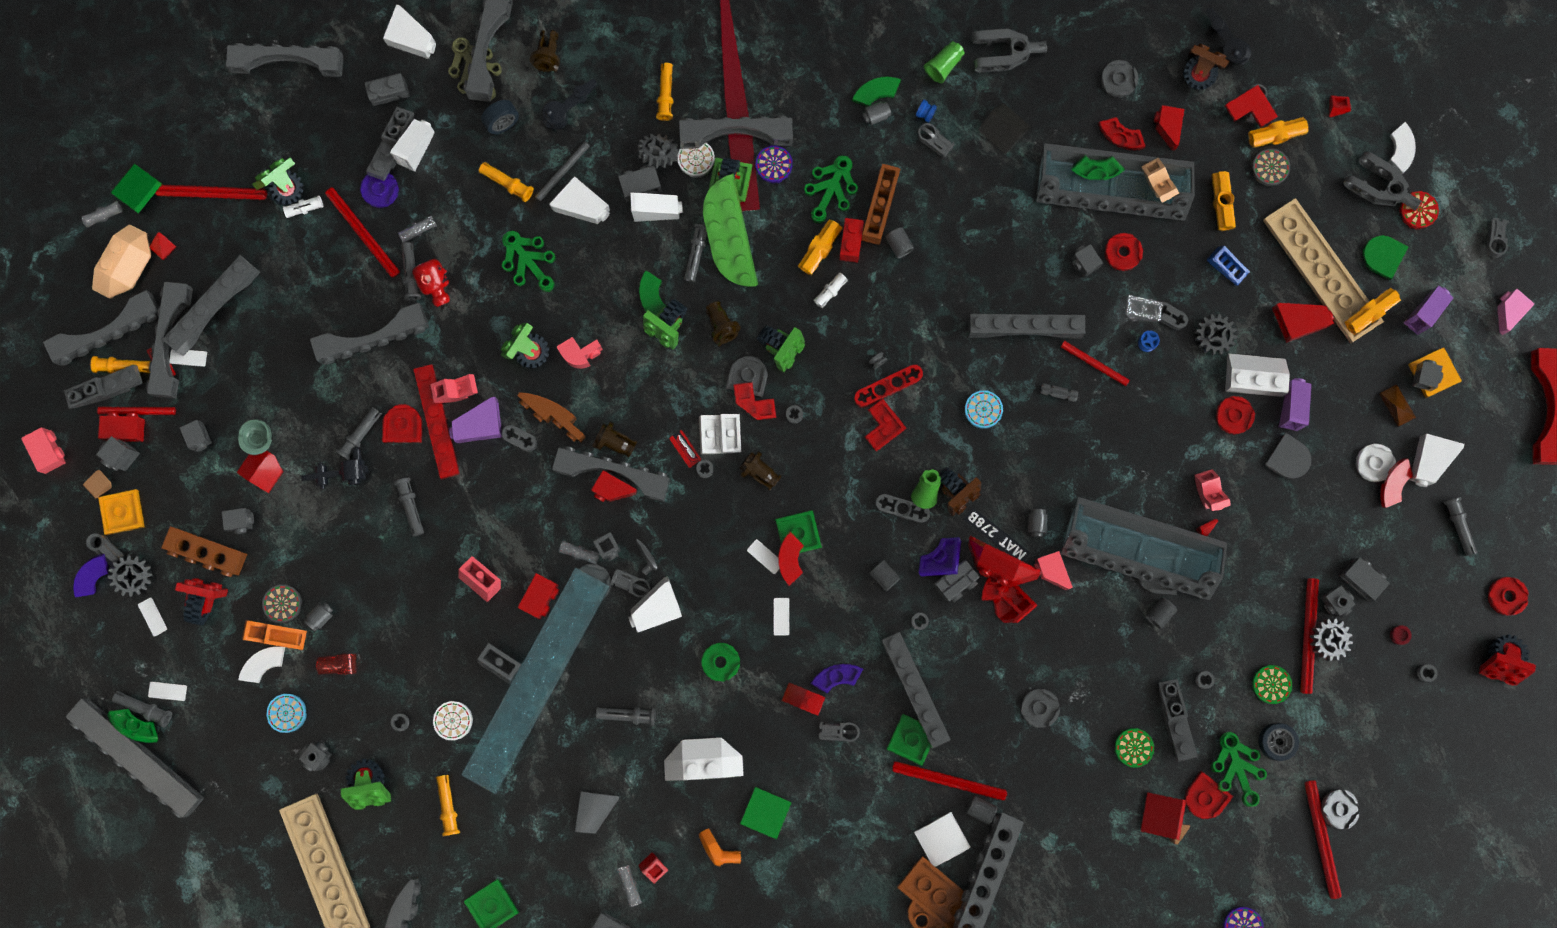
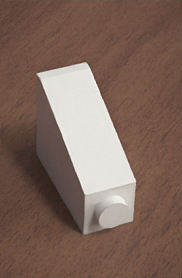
M396 5L383 38L386 44L429 59L430 54H433L436 48L432 35L401 6Z
M414 119L390 152L399 165L414 172L416 171L435 133L431 124L425 120L418 121Z
M576 177L550 203L551 209L554 212L596 224L606 220L610 214L609 205Z
M630 193L631 212L635 222L679 219V213H683L682 201L679 202L676 195Z
M1430 434L1420 436L1412 468L1413 477L1410 480L1416 482L1415 484L1421 487H1427L1436 483L1464 448V444Z
M668 576L664 577L631 609L629 621L632 628L636 627L637 632L682 617Z

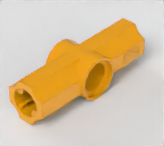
M1304 117L1287 122L1283 120L1277 121L1267 127L1250 131L1248 133V140L1253 148L1271 143L1273 145L1286 142L1289 138L1307 134L1308 123Z
M1229 172L1212 174L1213 206L1216 209L1218 230L1227 231L1236 227L1233 209L1234 195L1231 193ZM1220 198L1226 199L1227 204H1222Z
M829 219L820 234L816 235L810 243L808 251L798 267L803 272L812 275L822 259H825L831 251L832 244L843 228L837 222Z
M1392 288L1387 289L1379 297L1369 301L1360 308V311L1344 322L1346 328L1354 335L1359 333L1367 325L1377 321L1386 314L1387 310L1401 301L1400 295Z

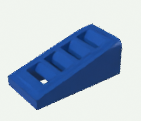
M1225 245L1218 247L1207 259L1214 268L1236 286L1249 273V270ZM1228 260L1229 262L1224 266L1223 263ZM1234 265L1235 267L1229 271L1228 269ZM1239 269L1241 272L1235 277L1234 274Z

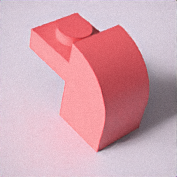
M573 337L557 346L564 360L570 366L579 369L589 367L590 364L587 359L600 355V351L603 350L598 340L580 349Z
M468 374L455 380L443 379L430 384L434 403L457 402L468 399V396L478 393L474 374Z
M1213 469L1194 475L1197 491L1205 509L1210 508L1212 511L1230 506V499L1222 491L1220 477Z

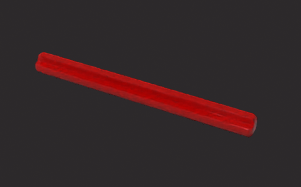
M161 185L155 192L157 196L261 200L267 198V191L263 188L256 190V188Z
M329 188L325 194L388 274L392 278L398 275L399 270L336 190Z
M1316 578L1307 579L1301 693L1312 694L1315 657L1313 651L1315 646L1310 645V643L1314 642L1310 635L1315 634L1312 628H1316L1319 580Z
M900 762L893 763L892 771L1000 800H1005L1007 796V791L1004 789Z
M1314 780L1306 781L1304 785L1329 896L1331 899H1338L1342 895L1325 820L1321 812L1317 784Z

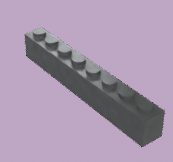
M81 698L66 716L73 728L84 732V737L87 740L98 744V749L102 753L113 757V762L116 765L127 769V774L131 778L141 781L143 783L142 787L148 792L156 794L157 800L164 805L170 806L172 808L171 812L177 817H189L203 801L204 797L144 745L118 732L111 724L107 714L90 699Z

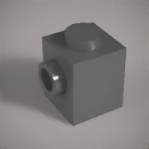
M1091 244L1087 247L1082 245L1074 251L1072 264L1077 271L1080 270L1084 277L1100 268L1103 264Z
M1425 360L1417 364L1412 386L1427 391L1437 389L1438 384L1441 383L1443 378V372H1441L1443 366L1437 365V362L1432 360Z
M199 420L179 427L187 447L193 451H202L207 448V445L212 443L204 423Z
M241 508L222 511L224 531L244 534L247 533L246 530L253 529L254 515L251 510Z
M611 532L593 541L603 560L608 559V561L617 558L619 556L618 553L621 552Z

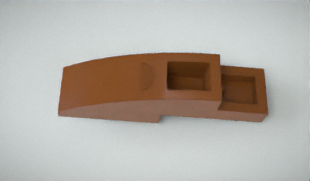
M519 393L517 395L521 399L519 403L527 410L530 407L535 412L533 416L540 422L544 420L549 423L554 418L552 422L559 429L564 427L568 431L566 435L574 442L578 440L581 443L586 438L573 425L577 418L564 407L538 395Z

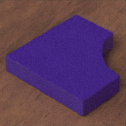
M960 537L941 538L939 545L933 552L921 556L919 575L957 574L961 548Z

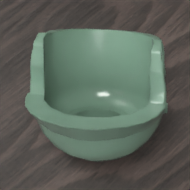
M254 419L245 422L241 426L238 441L240 448L250 455H258L264 453L270 447L272 432L266 422Z

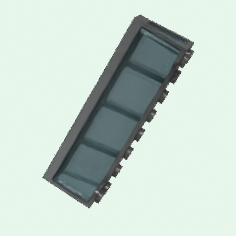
M1044 143L1036 202L1185 221L1195 196L1194 162L1159 158L1179 194L1171 199L1161 202L1152 191L1141 168L1143 165L1159 157ZM1084 155L1093 160H1103L1112 155L1125 168V171L1107 180H1089L1074 173L1071 167Z
M1078 497L1072 509L1061 555L1210 601L1223 579L1227 542Z

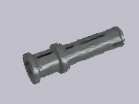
M694 224L695 231L693 239L690 240L692 248L684 280L689 282L696 281L702 250L707 246L706 226L702 224Z
M407 242L401 244L405 277L402 284L405 285L406 294L404 295V300L416 301L421 299V294H419L418 285L412 274V270L415 267L413 243Z
M371 407L354 432L346 436L345 442L335 451L345 459L350 460L353 449L360 447L361 440L382 413Z
M408 477L393 483L397 486L400 496L398 499L403 503L412 537L424 534V530L414 499L416 495L412 492L411 478Z
M1457 497L1444 501L1443 503L1447 505L1450 513L1449 520L1454 522L1465 556L1478 553L1465 519L1467 513L1464 512L1460 502L1462 498Z
M117 691L112 698L113 703L143 715L145 720L155 721L163 728L171 720L172 712L169 710L164 711L158 708L156 704H146L120 691Z
M597 707L596 719L633 721L635 725L648 723L651 726H655L656 708L642 710L636 707L634 710Z

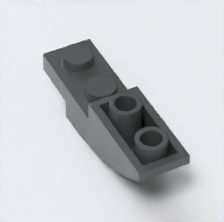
M396 107L381 136L382 142L366 170L367 175L385 181L390 170L394 169L397 162L390 152L412 123L414 118L413 112Z
M131 365L105 377H96L64 390L69 409L124 394L131 391L130 388L143 382L138 366Z
M1178 679L1158 683L1170 744L1173 745L1177 762L1197 758V752L1187 720L1188 714Z
M419 878L411 879L402 889L391 908L385 928H408L405 920H411L417 915L418 904H416V896H419L421 884L418 883Z

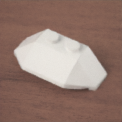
M723 738L682 740L664 760L665 781L743 776L742 755Z

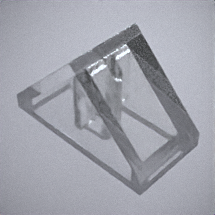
M1128 295L1125 315L1132 321L1160 322L1163 303Z

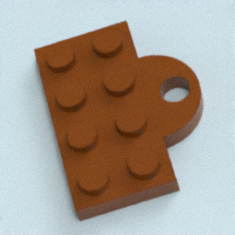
M921 856L897 886L912 899L908 906V919L914 928H942L943 926L945 928H953L955 923L954 915L956 910L960 909L962 905L961 897L964 891ZM974 904L971 905L969 908V913L971 916H973L976 913V907ZM920 915H924L927 918V922L923 926L916 924V919ZM964 924V925L962 926V928H968V927H969L968 924Z

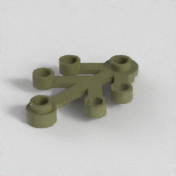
M457 38L452 44L455 56L448 72L452 78H458L461 74L459 66L462 57L464 58L466 65L457 88L460 93L466 94L460 88L464 85L465 80H468L469 63L472 64L470 53L475 46L470 45L469 41L465 38ZM461 45L465 46L463 50H459ZM488 48L487 52H490V54L486 56V60H490L493 57L491 49ZM486 62L488 71H491L495 76L501 74L502 68L498 63ZM499 67V70L494 72L493 68ZM453 70H458L456 74H451ZM493 89L491 100L494 99L496 96L495 89Z

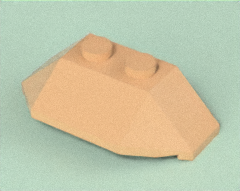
M129 224L113 235L94 268L92 290L112 298L133 289L151 258L146 232Z

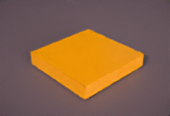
M1444 347L1408 364L1414 376L1417 364L1425 360H1432L1437 362V365L1443 366L1441 371L1443 372V378L1441 383L1438 384V388L1432 391L1421 389L1425 398L1462 381Z
M137 489L98 497L104 535L145 527L139 491Z

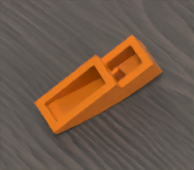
M246 620L242 640L303 650L307 631Z

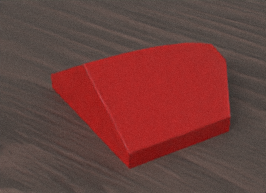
M267 450L258 455L249 454L237 471V474L267 493H270L283 473L276 456Z
M1018 585L1008 586L1002 594L1001 601H993L996 616L1003 623H1018L1037 607V604Z

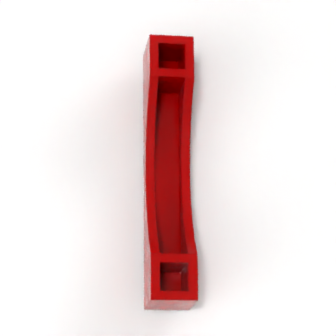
M1538 348L1531 351V370L1543 387L1547 402V418L1542 433L1533 444V464L1557 465V349Z

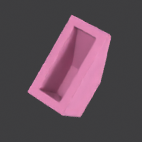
M1518 289L1512 292L1507 291L1500 298L1502 302L1497 306L1499 333L1502 335L1511 331L1534 305Z

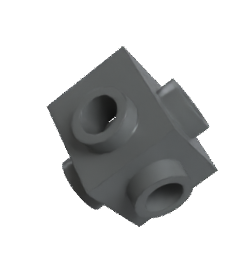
M1342 585L1334 587L1320 597L1325 603L1326 611L1334 617L1348 615L1352 612L1351 608L1356 605L1352 594L1348 590L1345 591Z
M321 742L311 743L302 749V756L299 760L303 762L302 766L309 771L323 770L330 762L329 758L332 756V753ZM313 754L316 756L315 760L311 758Z

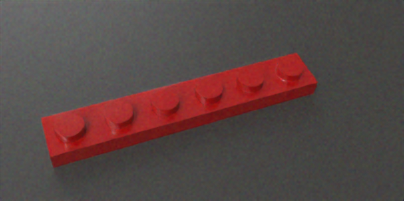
M431 364L414 369L415 378L439 476L441 479L459 475L460 472L443 403H434L430 384L437 382L434 366Z

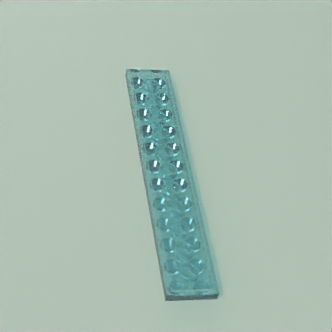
M577 568L574 569L464 769L463 777L497 794L610 586Z

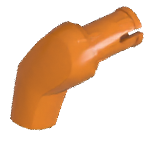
M709 828L699 834L701 843L714 865L721 867L723 863H741V851H723Z

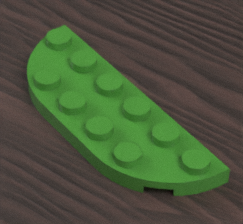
M729 174L719 179L709 189L704 200L703 217L715 265L724 277L738 285L757 286V276L734 174Z

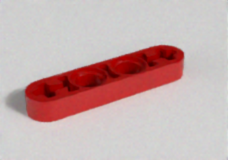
M918 365L906 367L856 392L854 401L859 407H867L919 382L923 376V371ZM911 370L919 372L916 379L912 376L908 378L909 383H906L903 373H905V376L911 374ZM893 378H901L902 385L900 387L893 386ZM876 386H884L885 393L877 395L875 393ZM871 389L875 399L872 400V396L866 398V403L858 401L860 394L866 396L870 393L868 390Z

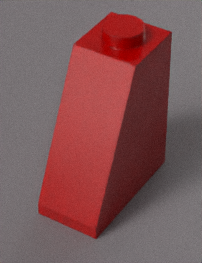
M1278 303L1272 308L1286 343L1328 328L1334 324V316L1327 306Z

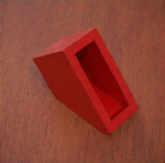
M1162 105L1159 111L1155 112L1154 116L1156 130L1169 148L1175 151L1180 142L1184 109Z
M604 470L592 488V492L595 493L594 497L602 502L605 499L611 502L630 497L638 492L632 486Z
M789 683L782 701L818 716L825 697Z

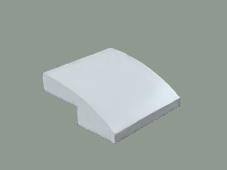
M740 414L699 416L700 454L741 452Z
M952 812L914 832L929 861L935 867L970 848Z

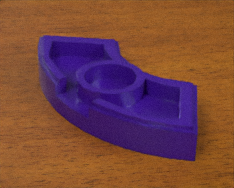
M104 554L89 559L80 568L74 580L73 589L75 597L95 594L97 580L109 573V567Z
M850 664L834 665L821 671L812 680L811 684L825 693H828L839 684L854 686L863 669Z

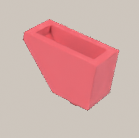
M1059 551L1035 560L1036 564H1034V567L1041 570V579L1064 590L1073 588Z

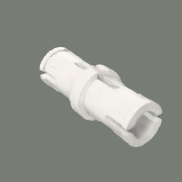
M317 196L305 201L301 199L298 203L284 206L283 211L286 218L301 213L307 214L308 211L324 206L321 197Z
M838 273L814 299L815 303L820 308H823L832 297L837 295L839 289L848 281L843 274Z

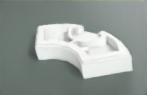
M1406 122L1390 135L1394 143V153L1389 162L1398 168L1401 174L1409 168L1415 155V139Z
M270 647L254 654L243 666L238 680L260 683L262 675L267 670L282 666L285 647Z

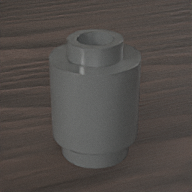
M880 101L865 107V112L862 113L865 123L870 125L888 119V116H891V110L886 101L883 103Z
M1031 509L1030 514H1028V533H1031V537H1043V534H1047L1048 515L1046 510Z
M319 602L306 615L307 618L304 622L314 631L318 628L321 629L333 616V609L326 602L323 604Z

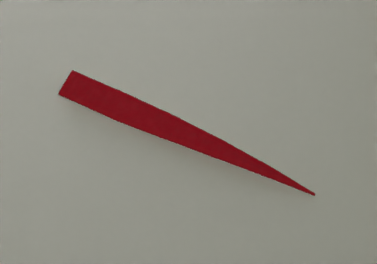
M720 0L727 117L731 119L749 117L729 0ZM729 134L731 159L752 164L753 166L746 201L740 202L741 210H759L753 138L747 134Z

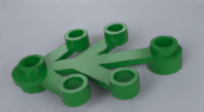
M839 156L835 159L833 165L824 168L815 167L813 169V178L817 180L821 179L824 175L835 172L832 179L817 184L808 183L805 185L804 192L807 196H812L818 191L827 189L819 206L812 210L811 218L815 223L825 221V210L834 192L838 200L839 210L845 212L849 209L850 203L845 199L839 181L843 175L847 185L846 192L849 195L857 193L858 187L853 183L850 175L852 169L850 158ZM845 162L846 166L841 167L839 164ZM820 171L822 174L820 176H816L815 172ZM853 186L855 191L851 192L848 188ZM812 187L813 191L808 192L806 189ZM841 203H846L847 207L842 208L840 205ZM817 211L822 212V216L818 217L815 215V213Z
M515 231L505 233L502 242L507 251L502 267L506 272H511L514 269L512 262L514 251L519 255L517 274L513 278L514 283L517 286L525 284L526 279L524 275L527 265L539 280L540 289L544 292L552 291L555 285L553 279L545 276L533 260L553 263L556 258L552 251H546L545 253L525 251L521 246H534L536 249H541L544 246L543 239L539 236L533 239L522 238ZM510 237L515 238V241L512 243H510L508 240ZM540 240L541 244L535 245V241ZM551 254L553 255V258L551 260H547L546 256ZM506 263H511V267L505 268ZM518 277L523 278L521 283L516 282ZM548 280L549 284L544 286L543 281Z
M1226 732L1221 735L1219 740L1222 747L1219 756L1211 764L1212 771L1219 773L1224 770V762L1228 754L1232 760L1223 780L1218 782V789L1221 792L1229 791L1236 773L1243 791V804L1247 807H1254L1259 804L1260 797L1257 792L1251 791L1245 771L1253 774L1254 778L1258 781L1266 779L1267 772L1263 768H1257L1242 760L1237 751L1245 754L1251 762L1260 759V752L1239 743V738L1235 733ZM1227 739L1231 740L1230 746L1226 743ZM1252 752L1256 754L1255 759L1251 757ZM1216 763L1220 765V770L1215 768ZM1258 771L1263 773L1262 778L1258 776ZM1223 782H1225V783L1227 784V788H1226V789H1223V788H1222V783H1223ZM1247 796L1252 798L1251 803L1247 801Z

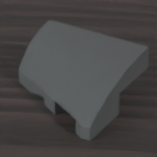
M581 791L575 832L597 833L612 808L618 802L619 796Z

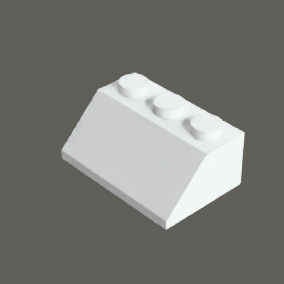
M1228 354L1225 391L1283 397L1289 393L1290 374L1286 359Z

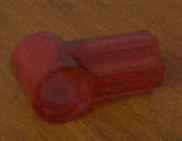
M356 654L319 657L316 662L318 674H357Z

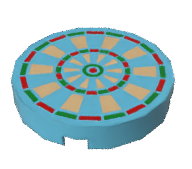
M990 391L973 393L965 404L966 418L973 426L980 429L994 426L1001 419L1003 413V405L1000 398Z
M294 694L276 696L267 707L266 714L270 726L274 730L283 733L298 730L305 722L307 715L305 703Z

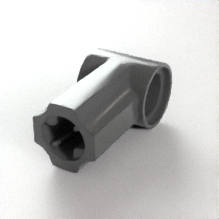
M94 533L88 536L86 540L87 547L98 555L104 554L107 563L111 567H115L113 565L114 560L120 562L119 557L121 555L124 558L126 557L105 535ZM100 538L101 545L99 547H96L95 541L96 539Z

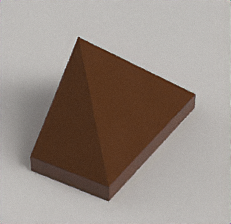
M1397 384L1379 393L1398 427L1416 418Z

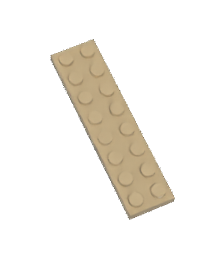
M1296 198L1263 220L1323 306H1327L1328 310L1332 312L1334 321L1350 343L1384 322L1382 318H1379L1355 335L1348 331L1344 322L1360 311V308L1367 304L1369 300Z
M318 794L280 809V814L325 928H371Z

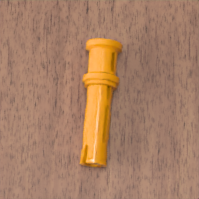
M671 63L661 64L660 96L657 98L658 113L656 118L662 121L673 119V114L671 113V105L673 104V98L671 97L673 65Z
M486 162L481 164L479 173L507 188L510 194H516L521 197L522 201L527 202L534 191L532 186L524 185L520 182V179H513Z
M93 356L91 359V371L93 373L106 371L112 374L131 365H137L139 372L150 373L149 364L151 361L117 360L114 357L98 358V356Z
M449 775L438 776L436 779L442 811L440 820L443 822L444 829L442 835L458 834L460 830L457 829V813L454 812Z

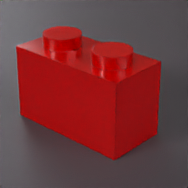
M845 218L840 260L858 263L864 220Z
M107 413V416H100L98 439L108 441L112 436L124 442H143L145 419L138 417L136 413H126V416H119L118 413Z
M536 573L518 608L538 619H541L542 616L546 617L550 610L548 605L551 599L555 600L559 593V589H557L559 585Z

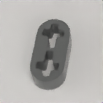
M1160 302L1153 308V316L1172 329L1181 330L1188 323L1187 315L1168 303ZM1164 307V312L1167 314L1160 315L1158 309ZM1181 317L1182 323L1179 325L1175 324L1176 320L1174 318Z
M513 425L506 426L502 431V437L505 441L526 452H531L537 447V440L533 435ZM514 430V433L519 436L518 439L514 437L508 439L507 432ZM531 438L532 446L528 445L526 448L525 443L521 439L529 440Z

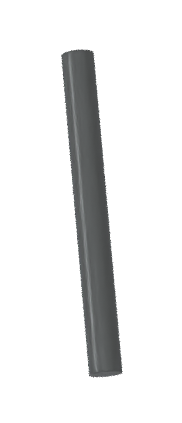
M584 141L535 197L540 202L590 147L588 143Z

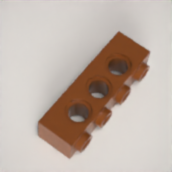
M882 164L862 234V241L880 245L901 168Z
M171 526L161 547L168 550L166 553L177 558L179 555H182L187 562L196 564L197 561L203 563L202 567L212 571L214 568L220 569V574L232 577V574H240L247 554ZM188 541L189 548L188 550L184 551L183 545L185 542ZM206 548L207 555L202 558L201 551ZM224 554L225 561L220 564L218 559Z

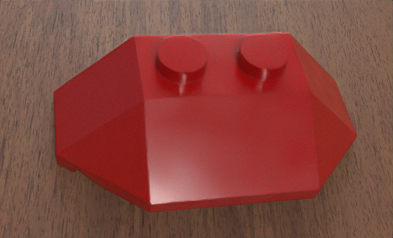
M969 537L968 546L976 569L981 575L992 577L999 584L1011 587L1039 578L1040 569L1004 553L975 537Z

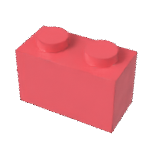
M41 427L21 438L38 472L46 474L66 463L63 458L65 454L55 442L57 438L53 431Z
M473 556L459 568V579L486 602L501 589V580Z

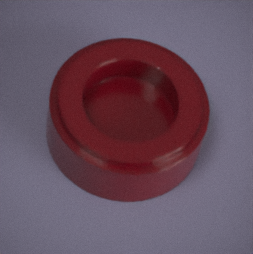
M1403 625L1393 627L1390 632L1392 642L1397 645L1409 643L1412 637L1410 629Z

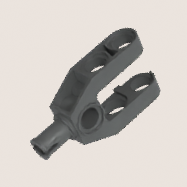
M1011 29L984 30L971 34L972 43L991 45V43L1006 42L1010 46L1009 56L975 59V72L1011 70L1027 61L1031 53H1047L1046 40L1030 42L1028 36ZM1020 46L1023 50L1016 51L1014 47Z
M1363 152L1358 160L1359 164L1387 180L1389 184L1384 191H1378L1368 185L1367 181H1362L1348 175L1343 182L1344 186L1373 204L1396 206L1397 203L1401 202L1416 211L1422 200L1408 193L1407 188L1409 184L1399 169L1371 152ZM1390 188L1395 189L1398 194L1392 193Z

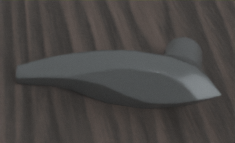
M637 539L636 543L643 559L647 562V565L641 571L648 575L652 569L657 570L656 561L646 546Z

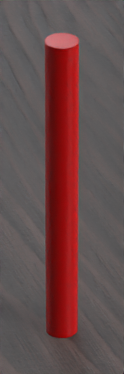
M1064 341L1061 345V348L1124 386H1127L1130 380L1068 342Z
M98 407L97 412L98 414L175 415L176 408Z

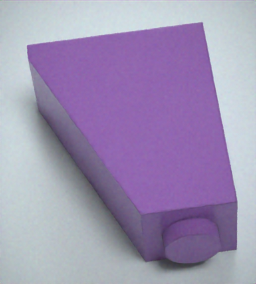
M1435 287L1403 323L1417 335L1421 334L1434 325L1453 297L1446 288Z
M1294 378V380L1289 382V393L1284 397L1279 427L1299 431L1309 425L1311 384L1305 383L1306 380Z
M491 397L453 420L452 427L449 428L451 439L456 443L502 437L498 399Z

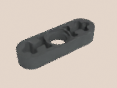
M887 494L880 495L875 503L876 508L880 512L913 522L925 523L930 517L929 509L920 508L913 502ZM886 498L887 503L893 504V500L897 501L894 506V512L890 511L891 506L882 508L879 500L883 501ZM904 503L908 506L906 514L898 512L897 507L899 504ZM912 506L915 507L914 511L919 512L921 509H923L924 514H926V517L918 519L919 515L914 513L912 514V517H909V514L912 510Z

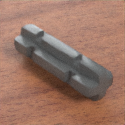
M1045 383L1041 386L1040 393L1044 395L1050 394L1052 397L1061 399L1068 398L1069 401L1073 402L1078 398V391L1075 390L1068 391L1066 388L1054 385L1051 387V385Z

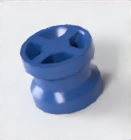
M923 100L915 116L918 118L922 117L929 123L937 106L930 105L928 101Z
M1154 331L1144 332L1138 339L1139 348L1144 352L1153 351L1160 341L1158 334Z

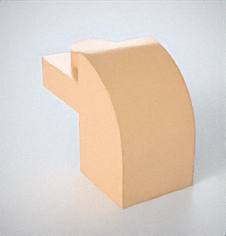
M1159 158L1141 167L1152 191L1161 202L1179 194L1177 187L1171 181L1165 166Z

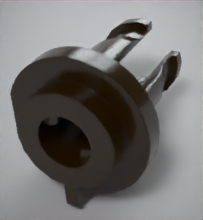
M542 30L537 50L530 54V63L540 71L557 72L560 59L556 55V40H558L559 35L554 30H551L548 43V37L545 36V31Z
M720 301L710 303L706 306L707 311H705L714 329L711 337L717 346L734 340L741 329L737 321H731L728 318L725 310L720 305Z
M610 421L608 425L603 423L592 447L601 451L602 447L605 446L629 458L637 441L635 440L634 442L626 435L612 429L613 422Z
M757 451L755 454L751 452L739 467L742 470L740 475L743 478L747 474L760 484L768 487L770 491L780 480L781 475H777L771 467L760 460L761 452Z

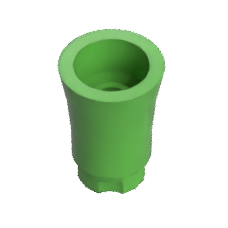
M951 41L933 59L924 64L926 73L934 81L943 83L965 52L962 46Z
M933 469L923 472L911 494L912 501L916 506L929 509L936 505L938 490L941 484L939 472Z

